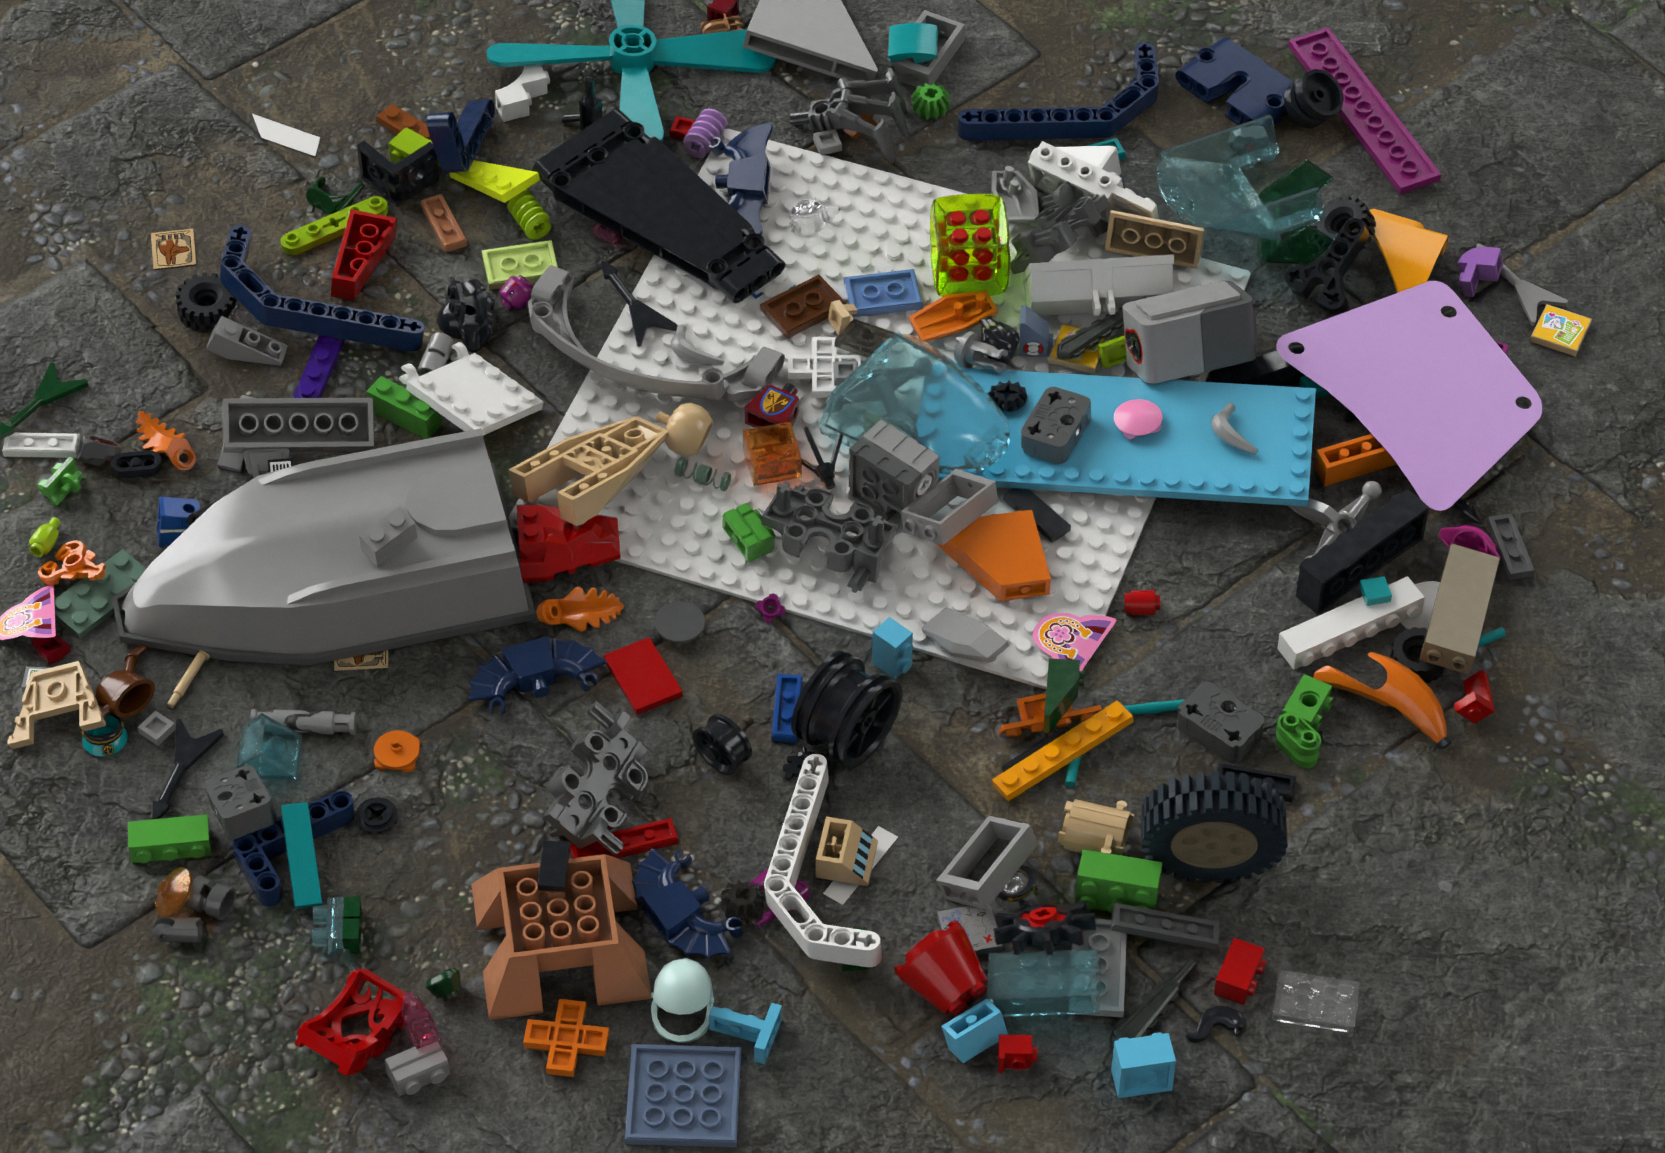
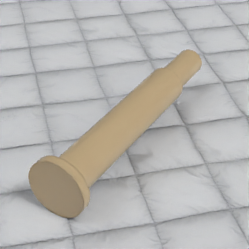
M204 651L197 653L174 689L173 695L167 703L169 708H174L204 661L209 660L210 656Z

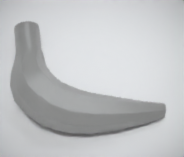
M682 324L677 326L676 334L671 340V348L678 357L696 364H724V360L690 345L685 340L686 326Z
M1228 403L1211 420L1214 433L1227 444L1245 452L1256 454L1258 450L1230 425L1229 418L1234 412L1235 406L1232 403Z

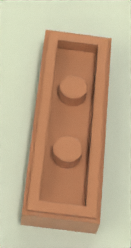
M439 194L420 200V207L445 253L466 247L467 240L443 195Z

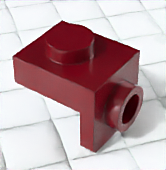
M57 633L55 637L51 638L30 637L36 654L48 664L59 662L65 655L71 652L68 643L58 637Z

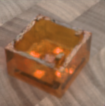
M791 422L743 430V451L753 486L802 478V457Z

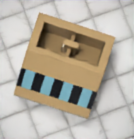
M826 817L816 856V878L868 886L878 840L851 820Z

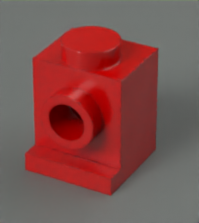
M999 1035L998 1073H1004V1068H1011L1013 1070L1031 1069V1063H1037V1046H1032V1035Z

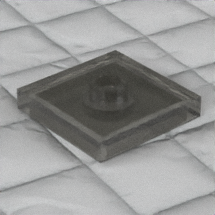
M853 319L835 339L834 346L879 361L897 341L898 333Z

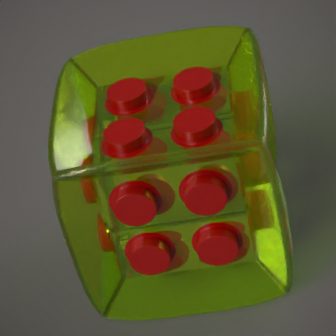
M961 194L943 196L933 200L930 211L931 266L934 287L939 296L943 297L950 294L987 291L989 296H993L1007 291L1011 260L1009 248L1010 233L1006 205L1002 196L995 194Z

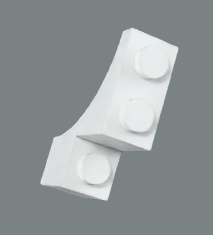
M542 65L524 66L522 74L513 83L502 89L495 90L496 108L503 122L529 116V106L532 105L531 98L548 93L547 84H550L548 72L543 71Z

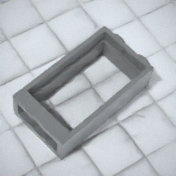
M926 10L922 12L915 23L937 25L938 34L948 37V40L938 52L937 59H933L928 67L905 59L892 63L890 59L888 60V68H891L896 73L898 80L915 87H923L924 83L932 85L964 42L965 24Z
M955 469L901 511L903 532L940 545L946 544L998 503L996 481ZM957 496L968 499L940 522L930 519L932 515Z
M988 816L936 880L944 898L987 909L1037 847L1038 842L1033 829L1026 823ZM998 838L1011 841L979 882L965 879Z

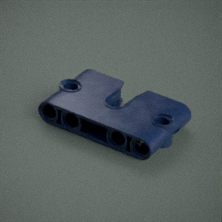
M1223 37L1210 48L1199 49L1196 58L1179 69L1175 74L1177 82L1183 88L1205 103L1212 102L1237 88L1226 102L1228 104V111L1225 113V116L1240 127L1256 124L1263 125L1265 128L1270 124L1281 122L1283 113L1287 111L1283 99L1285 90L1293 83L1292 80L1227 37Z

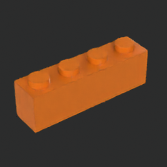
M1372 434L1317 450L1314 470L1325 487L1398 464Z

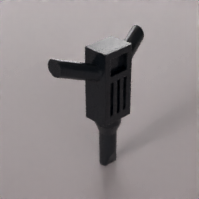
M588 77L585 78V95L579 100V113L565 114L561 121L562 123L580 121L581 130H584L603 117L602 100L597 98L594 93V80Z

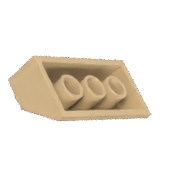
M1111 210L1105 251L1135 257L1174 254V264L1198 269L1203 251L1205 230L1200 227Z

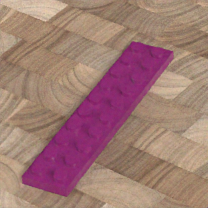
M1329 27L1289 40V49L1307 72L1313 69L1324 70L1338 81L1344 98L1342 108L1338 111L1339 115L1399 194L1440 181L1441 173Z

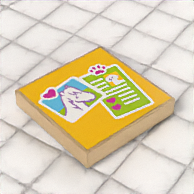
M1546 304L1531 335L1530 342L1576 357L1592 319Z
M1062 324L1049 355L1048 363L1095 374L1100 362L1098 345L1107 342L1108 337L1100 339L1097 345L1087 348L1085 353L1079 357L1072 359L1057 358V346L1061 343V340L1075 335L1078 330L1082 329Z

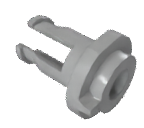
M972 331L967 332L964 336L955 338L957 343L954 349V358L960 368H971L975 365L984 369H994L997 373H1001L1005 369V363L986 358L984 354L1000 359L1002 355H1008L1007 350H999L992 345L981 342L980 335Z

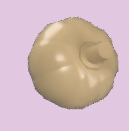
M693 403L681 404L674 410L671 416L659 411L656 417L657 421L667 425L668 437L665 443L668 448L678 455L688 457L697 455L700 452L713 424L709 412L702 406Z

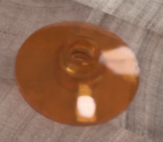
M179 867L173 870L159 884L156 897V911L159 916L172 917L186 903L192 888V874L188 869Z

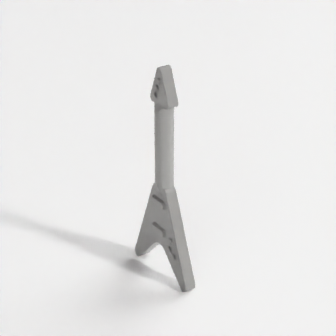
M1478 243V244L1476 245V248H1477V247H1486V246H1483V245H1481V244ZM1503 264L1500 274L1514 286V290L1532 326L1536 325L1537 307L1539 305L1567 306V299L1519 279Z

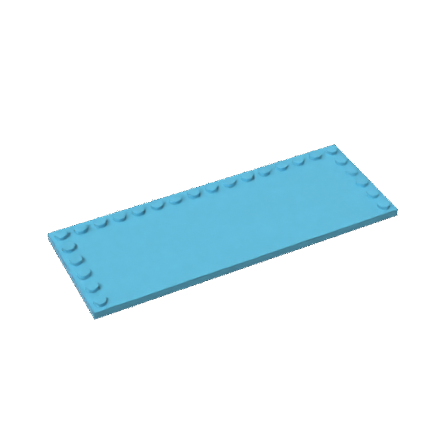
M932 366L931 374L924 379L917 426L920 434V441L918 443L939 455V481L955 469H959L996 481V487L1308 507L1316 388L1169 380L1153 384L1146 383L1141 378L1011 370H1003L1001 373H997L994 369ZM1010 380L1012 384L1019 382L1021 387H1025L1027 401L1023 407L1016 411H998L989 404L988 392H990L991 386H997L999 381L1007 383ZM1049 387H1058L1084 395L1091 400V421L1085 428L1067 461L1060 464L1023 452V448H1021V429L1044 391ZM1007 392L1004 395L1006 397V400H1008V397L1010 395L1009 392ZM1129 400H1148L1156 404L1162 411L1161 430L1157 433L1137 436L1135 439H1127L1124 437L1123 432L1115 425L1113 417L1115 410L1122 403ZM1228 403H1232L1235 406V410L1229 418L1230 425L1258 450L1256 454L1237 449L1221 440L1214 433L1211 420Z

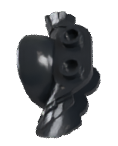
M450 277L447 297L451 300L443 304L437 314L436 322L440 330L445 334L463 339L468 352H477L488 343L491 336L492 313L490 310L494 309V296H491L490 292L486 291V287L480 283V279H472L461 283L460 281H455L454 277ZM466 307L473 309L475 314H465Z

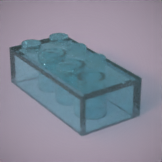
M1097 949L1054 951L1053 955H1047L1045 951L1022 952L1020 955H1014V952L989 953L987 999L1001 1011L1002 1016L1100 1013L1101 965Z

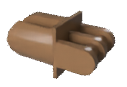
M725 13L723 19L705 21L700 25L703 34L744 30L740 16L726 17Z

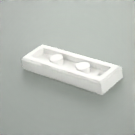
M14 433L5 437L2 452L4 457L77 458L80 435L68 433Z

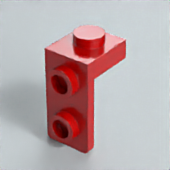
M1480 670L1463 681L1466 697L1454 703L1455 712L1474 724L1495 712L1487 672Z

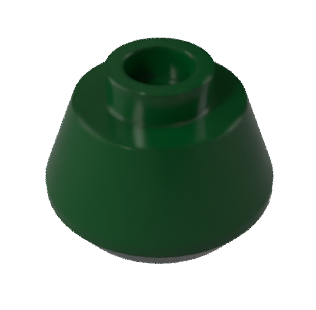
M454 967L426 981V989L437 999L442 997L444 1002L459 995L457 989L461 988L460 971Z

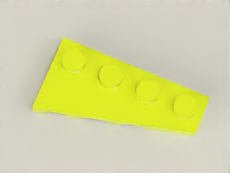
M473 160L469 170L466 172L449 173L450 178L504 203L540 181L538 172Z

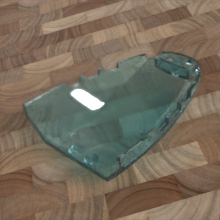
M894 333L831 392L819 422L821 434L835 441L838 435L842 434L841 444L851 447L877 422L883 420L888 425L895 426L897 430L907 435V437L914 438L918 443L939 455V473L950 474L955 469L965 470L973 468L975 472L983 470L994 464L1005 453L1010 441L1009 425L1005 415L974 378L933 346L914 335Z

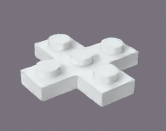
M812 337V355H788V379H812V398H827L832 394H837V386H834L833 362L858 361V379H861V355H836V337Z

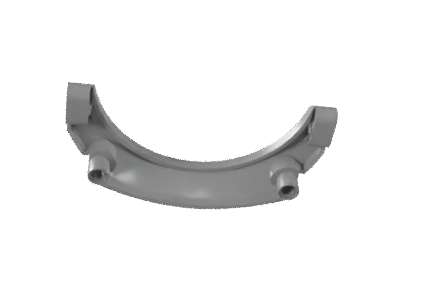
M550 265L535 283L531 292V299L528 301L532 329L536 333L542 334L560 351L586 368L620 385L640 391L695 399L707 398L709 400H717L723 398L727 401L750 400L755 398L765 387L772 384L785 361L783 353L762 347L758 354L753 355L747 363L725 374L720 369L714 367L704 370L701 381H684L646 375L600 360L590 355L582 347L571 329L567 315L568 301L574 283V276L570 272Z

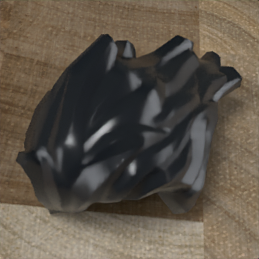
M992 316L981 318V342L992 345L999 350L1005 349L1008 351V355H1002L1000 359L988 355L985 356L1008 365L1017 350L1019 333L1013 327L993 320Z

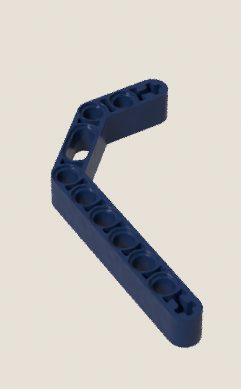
M1140 42L1135 46L1133 65L1135 81L1102 107L967 109L961 111L958 115V136L963 140L1111 137L1157 100L1159 77L1155 47L1149 42ZM1131 103L1128 107L1122 109L1125 105Z
M235 225L229 230L221 257L219 281L260 323L272 327L406 351H418L421 349L425 327L419 320L276 294L246 264L250 249L251 230L244 225Z

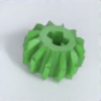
M935 82L932 85L924 83L923 87L917 86L911 101L913 112H916L918 117L925 116L927 120L930 117L937 120L938 116H945L946 111L950 107L948 90H945L943 85L936 86Z

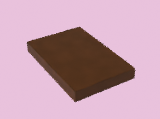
M817 275L761 303L760 310L788 339L827 319L831 302L840 300L842 304H846V302L820 275Z

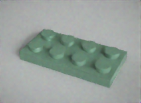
M123 549L103 563L106 569L104 570L105 576L101 580L96 578L94 581H90L88 578H83L54 599L55 619L79 639L115 613L112 597L134 584L146 570L143 565Z

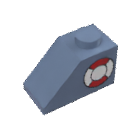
M1022 305L1018 356L1047 357L1048 348H1053L1054 334L1049 333V323L1029 307Z

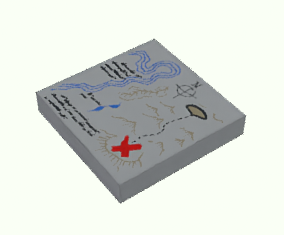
M964 906L937 912L938 922L943 930L950 928L948 924L951 921H959L965 929L976 955L1002 951L1003 945L995 944L993 929L997 928L991 906L987 909Z

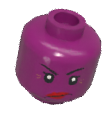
M522 275L518 277L511 276L499 291L500 296L503 298L501 303L511 311L514 308L523 310L531 299L534 285Z

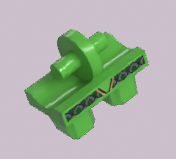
M68 457L63 464L57 463L52 468L53 475L49 479H42L38 484L41 494L48 497L52 505L58 506L70 491L77 493L81 489L79 481L84 476L76 467L74 458Z

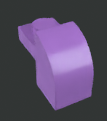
M1477 247L1467 251L1460 257L1458 261L1460 271L1459 286L1463 288L1464 297H1474L1479 280L1498 282L1503 267L1501 248Z

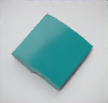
M904 23L889 26L888 57L891 63L912 57L916 64L937 59V25Z

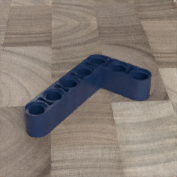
M492 99L468 101L458 122L453 112L428 114L426 121L427 129L444 173L466 172L469 170L495 117V105Z
M337 791L308 804L313 840L351 823L355 818L353 797L347 791ZM282 816L274 821L275 824L233 841L236 863L259 902L265 906H274L282 899L279 876L269 859L287 852Z

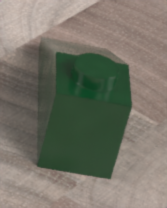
M1049 658L1044 733H1050L1077 699L1079 686L1084 687L1085 671H1080V660Z

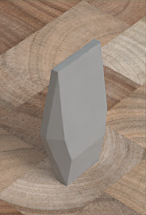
M1006 166L1005 171H992L991 195L1006 223H1037L1035 220L1039 215L1037 190L1019 171H1014V168L1011 166Z
M947 607L921 628L924 634L954 657L990 663L995 661L996 657L1009 647L1008 641L985 623Z

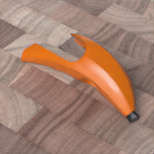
M1374 652L1367 654L1383 665L1387 671L1386 683L1377 690L1334 667L1324 666L1315 671L1313 678L1331 685L1332 688L1345 690L1380 705L1391 706L1399 710L1408 721L1438 744L1441 749L1451 744V741L1447 738V725L1443 709L1434 692L1416 673L1400 662Z

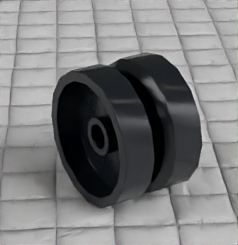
M1320 69L1310 70L1302 75L1300 79L1290 84L1285 90L1283 98L1289 116L1297 124L1305 128L1320 126L1328 118L1338 113L1342 108L1344 100L1338 81L1331 74Z

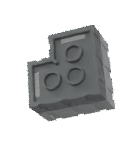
M883 420L877 422L849 448L850 491L848 497L856 502L859 501L871 506L875 514L882 516V519L888 521L897 512L901 514L904 508L939 481V455L918 443L914 438L907 437V435L897 430L895 426L888 425Z

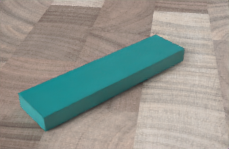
M308 802L281 805L295 909L322 906Z

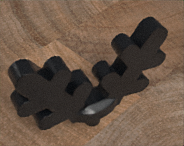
M802 747V752L797 753L796 756H788L787 763L789 764L783 765L785 779L791 780L793 775L799 777L800 770L798 767L801 769L803 760L815 753L807 751V747ZM827 760L828 776L831 775V769L829 768L831 762Z

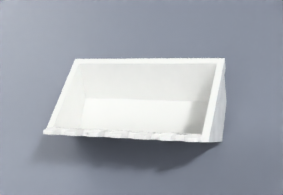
M1174 254L1030 263L1021 276L1027 307L1039 316L1094 313V316H1098L1100 312H1109V315H1114L1115 311L1123 306V303L1140 300L1145 296L1149 298L1173 292Z

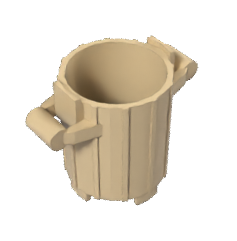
M1077 799L1074 802L1067 801L1064 811H1068V813H1066L1062 832L1059 831L1058 843L1064 845V849L1082 853V850L1085 849L1123 856L1129 828L1133 827L1134 814L1126 811L1127 803L1125 801H1118L1116 808Z

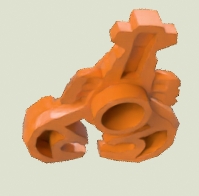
M76 540L63 544L55 555L57 561L61 560L63 562L62 569L59 568L56 562L48 561L38 571L42 582L50 586L58 584L62 579L88 578L90 581H94L97 578L101 580L105 576L104 570L106 566L103 563L97 566L92 563L96 559V554L87 550L84 543Z

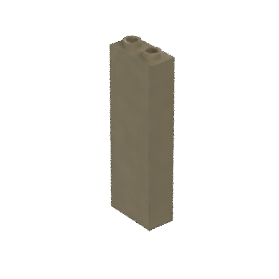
M1451 543L1419 660L1469 675L1476 656L1499 557Z

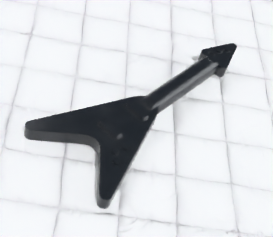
M601 261L604 279L610 280L629 305L633 331L638 347L642 346L649 327H658L672 331L677 330L678 325L641 301L636 300L617 275L618 270L607 262Z
M176 720L175 767L158 801H153L152 820L160 819L169 811L168 803L184 771L189 769L224 736L223 729L195 739L190 737L182 720Z

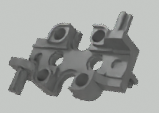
M1067 181L1062 183L1054 191V194L1044 196L1042 198L1044 203L1041 205L1047 209L1035 218L1041 229H1032L1022 235L1018 233L1011 240L1012 245L1017 251L1015 258L1008 264L1012 273L1024 272L1030 263L1049 262L1056 254L1069 249L1078 241V234L1075 230L1080 227L1088 226L1094 238L1104 234L1106 231L1100 222L1102 217L1100 213L1110 205L1105 194H1095L1092 198L1086 196L1078 199L1070 183Z
M785 482L783 485L778 484L774 498L762 515L761 525L772 528L782 535L783 550L787 554L799 558L811 537L823 536L829 541L824 551V557H827L826 568L836 572H846L853 567L854 574L847 585L849 588H852V592H861L867 580L876 583L879 578L880 561L896 535V526L882 521V516L877 515L874 518V509L859 501L857 503L854 502L850 510L843 515L832 513L829 510V506L834 499V495L826 489L819 487L804 489L805 485L803 484L792 489L789 487L788 482ZM804 515L810 517L811 519L803 520L800 518V516ZM850 531L852 533L857 534V536H848L846 535V532Z
M596 701L587 711L593 719L602 725L599 730H592L579 737L570 750L576 757L581 759L585 772L580 777L570 768V765H567L565 767L561 766L554 773L549 782V789L555 799L543 818L550 823L548 828L551 830L549 834L551 837L564 835L579 849L597 841L615 856L622 850L624 843L615 837L610 830L620 826L627 814L622 813L617 807L609 805L606 795L612 789L618 791L627 800H630L634 795L642 792L648 781V773L640 764V761L647 749L641 745L640 741H637L623 729L631 716L625 711L613 716ZM604 759L612 762L611 771L604 767ZM579 796L586 798L588 802L587 809H583L579 805Z

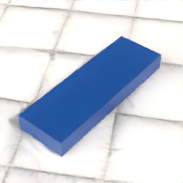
M777 674L771 741L797 742L798 737L791 730V720L796 702L802 691L803 675Z

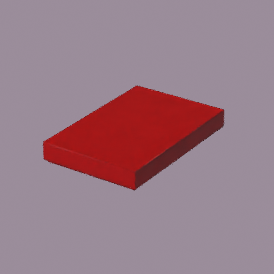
M650 637L603 655V659H606V666L636 715L683 697L682 689Z

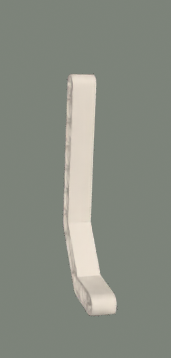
M812 754L806 757L803 762L764 881L766 903L808 957L822 961L874 967L882 960L881 941L878 934L872 931L823 924L795 889L829 782L826 758L820 754ZM787 911H798L806 922L797 923Z

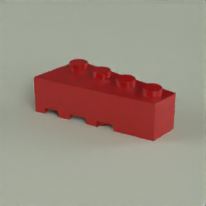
M350 210L332 275L330 297L351 301L356 299L396 238L397 218Z

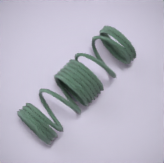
M682 457L678 459L674 470L675 476H684L685 479H688L693 475V479L697 483L707 486L713 481L715 489L719 487L721 491L728 489L731 482V473L725 472L721 478L720 485L715 487L714 481L717 469L714 471L712 480L708 483L712 474V467L701 464L697 470L695 480L694 474L697 462L691 475L685 477L688 460Z

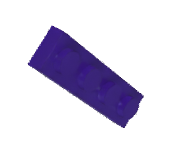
M319 335L293 398L322 397L345 339Z

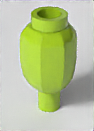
M53 517L49 523L41 525L33 533L29 540L31 554L36 557H42L52 550L59 536L57 528L61 522L58 518Z

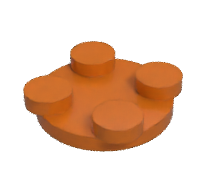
M401 730L383 734L374 745L375 768L378 770H402L406 773L414 771L416 760L420 754V740L411 733Z

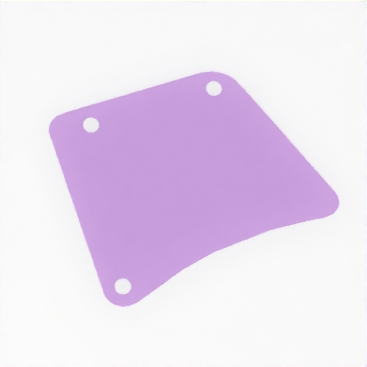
M1428 281L1282 335L1276 344L1279 355L1286 362L1327 390L1361 421L1393 457L1420 499L1429 508L1437 511L1450 508L1534 426L1542 414V402L1536 390L1457 294L1442 282ZM1451 306L1457 311V314L1451 318L1445 317L1441 313V308ZM1292 342L1301 343L1304 346V352L1294 354L1289 350L1288 346ZM1518 397H1526L1531 401L1532 405L1528 409H1522L1516 405V399Z

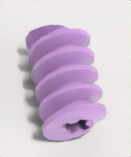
M704 109L701 111L699 117H697L695 123H693L683 139L684 149L693 157L704 158L706 153L711 151L709 145H715L713 138L719 137L724 128H726L728 124L726 117L714 109Z

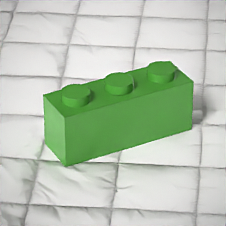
M382 376L366 391L367 398H373L374 414L424 439L431 438L442 426L441 414L423 400L407 391L406 388Z
M208 814L128 822V849L131 862L147 863L149 861H172L180 858L211 856V828Z

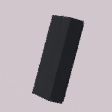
M543 841L537 885L538 891L565 892L570 842Z

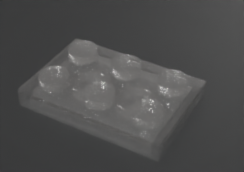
M1279 969L1272 1021L1354 1033L1360 982Z

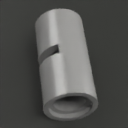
M434 333L431 336L417 369L419 376L446 365L452 351V345L454 344L450 336L444 333Z

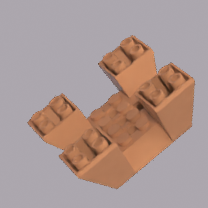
M606 854L569 859L565 892L538 891L540 863L497 868L471 883L477 930L505 927L506 937L483 971L489 1020L543 1013L539 972L592 965L598 1006L652 999L645 952L615 921L614 912L637 910L631 864L629 862Z

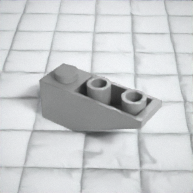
M221 316L211 333L206 350L226 359L281 366L288 345Z

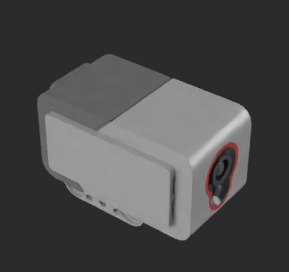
M1218 281L1128 302L1122 306L1127 365L1146 383L1165 382L1256 359L1258 340L1253 298L1232 281Z

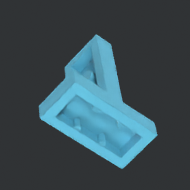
M771 1003L765 1020H761L754 1015L736 1013L728 1008L712 1006L709 1013V1030L756 1042L754 1046V1062L765 1065L782 1022V1005Z

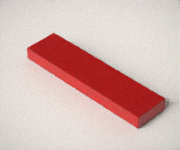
M672 818L611 832L624 843L622 850L615 856L597 841L582 849H579L570 842V851L573 858L603 854L622 858L647 852L651 849L676 845L679 842Z

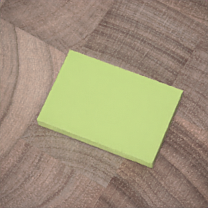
M552 240L482 250L489 290L502 288L511 276L518 277L522 275L533 284L539 280L550 265L558 267Z

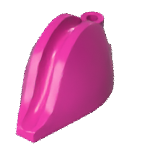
M1466 525L1441 528L1438 534L1448 548H1450L1452 543L1500 558L1496 551L1497 545L1480 528Z

